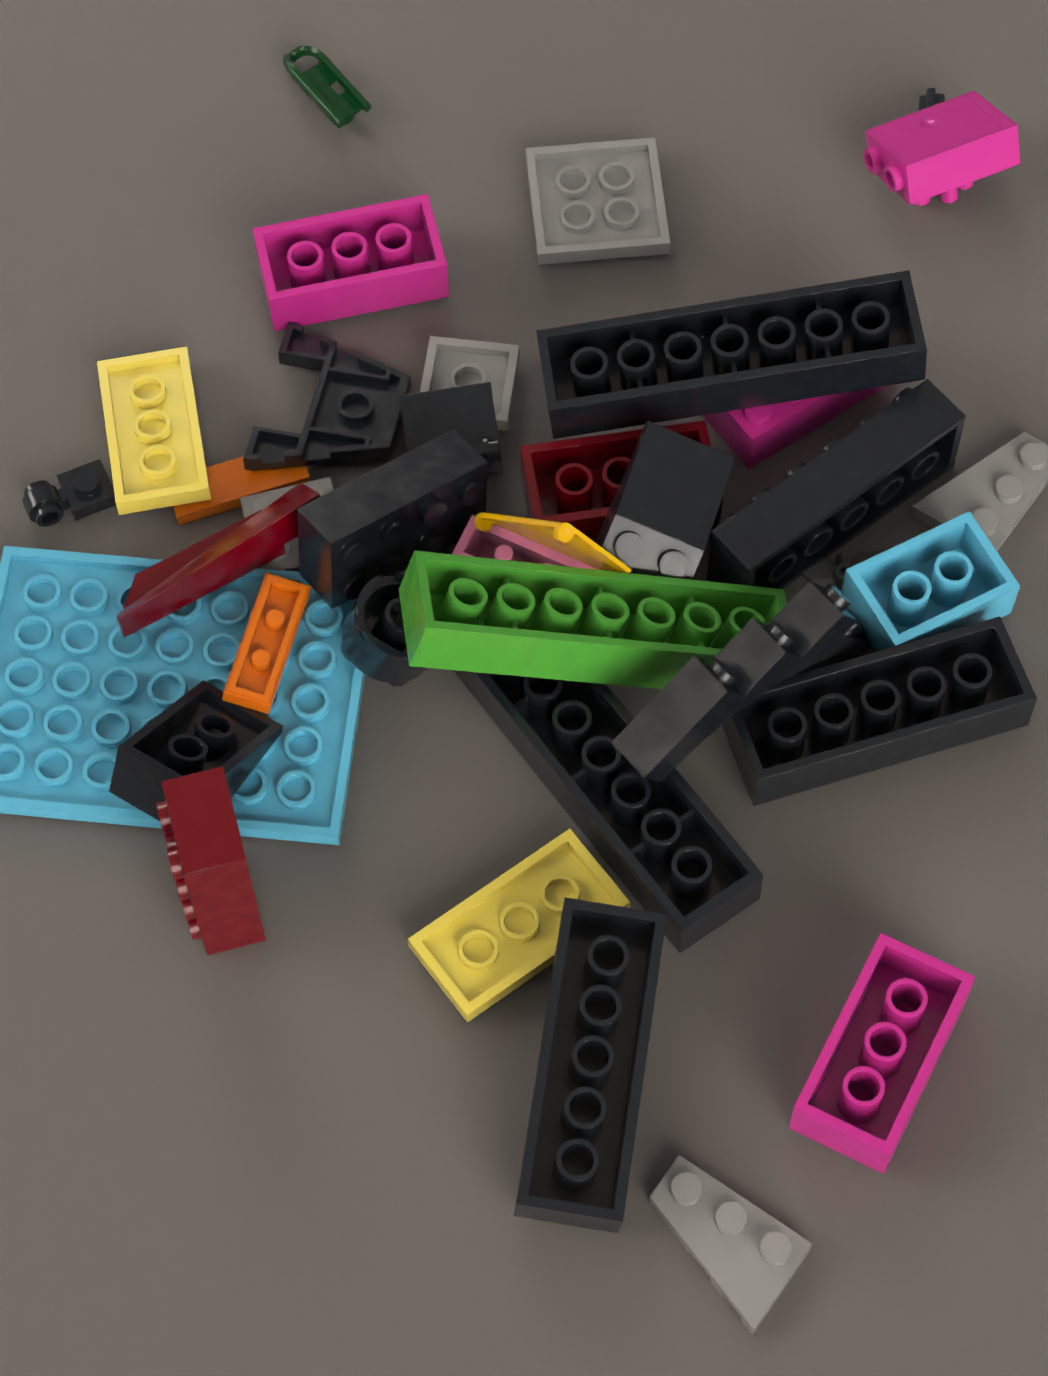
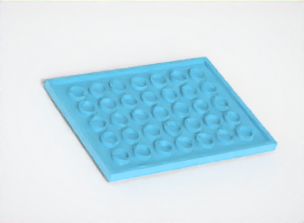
M4 546L0 562V813L162 829L160 821L109 792L118 746L204 680L224 691L266 572L303 584H309L296 571L257 568L124 638L120 631L117 615L123 611L135 574L162 561L161 559ZM311 587L310 596L270 713H262L283 725L282 733L231 798L240 836L340 845L365 674L351 661L346 659L341 651L343 623L356 599L348 600L332 609Z

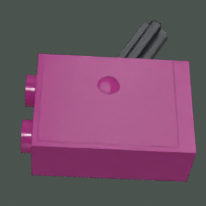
M928 88L926 95H922L919 98V110L917 112L865 131L867 149L863 151V158L868 171L871 174L877 175L886 183L891 192H896L909 205H927L931 197L939 194L942 202L953 203L958 199L957 188L967 190L973 186V181L1021 164L1018 124L976 91H971L945 101L944 94L936 93V88Z

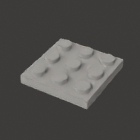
M655 137L525 148L538 265L670 254L671 242Z

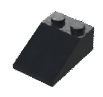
M647 420L595 543L632 569L630 573L692 580L705 551L735 457Z
M203 680L118 746L109 792L160 821L156 803L166 800L161 781L223 766L232 798L280 736L283 725L259 711L222 701L223 691Z

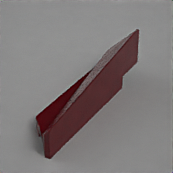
M301 483L263 510H259L135 574L123 611L117 615L120 631L124 638L286 554L284 544L298 537L297 509L321 497L320 494Z

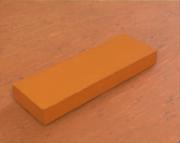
M244 456L207 467L211 500L172 506L178 526L241 507V497L309 482L311 479L307 467L299 466L250 471L244 469Z
M265 573L223 691L222 701L265 714L270 713L312 586Z

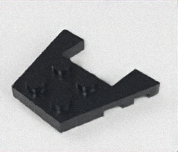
M288 322L278 352L279 364L318 370L321 373L302 432L299 434L254 426L243 457L244 469L254 471L390 459L402 420L399 395L410 393L411 377L366 355L353 356L338 349L337 342L325 336H322L319 340L306 334L303 326Z

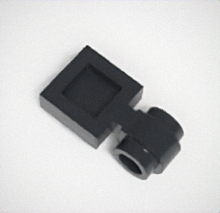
M100 459L58 474L57 479L60 489L50 485L45 480L31 483L25 488L22 501L30 520L37 522L41 527H48L59 522L63 517V510L69 508L76 521L116 505L114 488Z

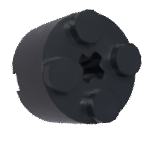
M397 572L395 575L381 577V574L372 578L361 590L348 612L342 627L341 651L344 657L351 661L365 675L392 686H403L427 669L409 666L399 596V587L405 572Z

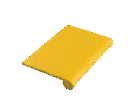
M480 512L474 520V525L479 531L487 532L495 524L596 569L628 574L632 570L569 523Z

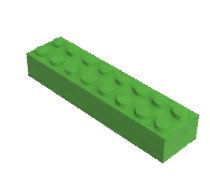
M415 550L399 587L409 666L663 689L693 656L711 661L751 618L769 623L787 604L784 589Z

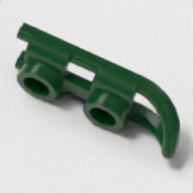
M303 45L298 46L291 53L283 55L284 67L291 75V78L338 128L349 124L354 119V115L362 109L365 112L371 109V104L319 49ZM303 56H313L319 61V64L302 73L295 66L294 62ZM336 81L344 88V92L341 94H337L331 88V85Z

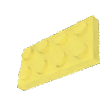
M187 346L97 361L118 514L123 515L211 500Z
M568 829L409 937L408 947L468 1023L554 963L565 897L630 908V901L572 830Z

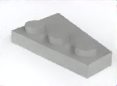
M1023 432L912 505L910 516L933 529L970 511L996 551H998L1048 483V445Z
M680 1155L649 1198V1204L685 1250L694 1256L711 1278L710 1282L722 1297L725 1296L741 1316L743 1324L754 1335L810 1251L812 1243Z

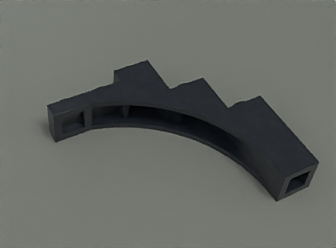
M809 580L769 623L751 618L711 661L693 656L611 743L643 778L662 782L715 730L749 703L780 682L807 667L831 657L844 654L853 658L862 656L871 647L861 636L866 629L846 610L851 602L840 590L831 583L823 587Z

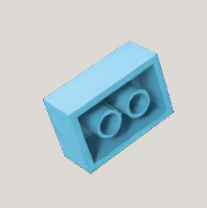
M969 511L846 569L841 592L851 602L848 610L866 629L863 632L875 652L999 616L1002 618L1012 612L1020 584Z

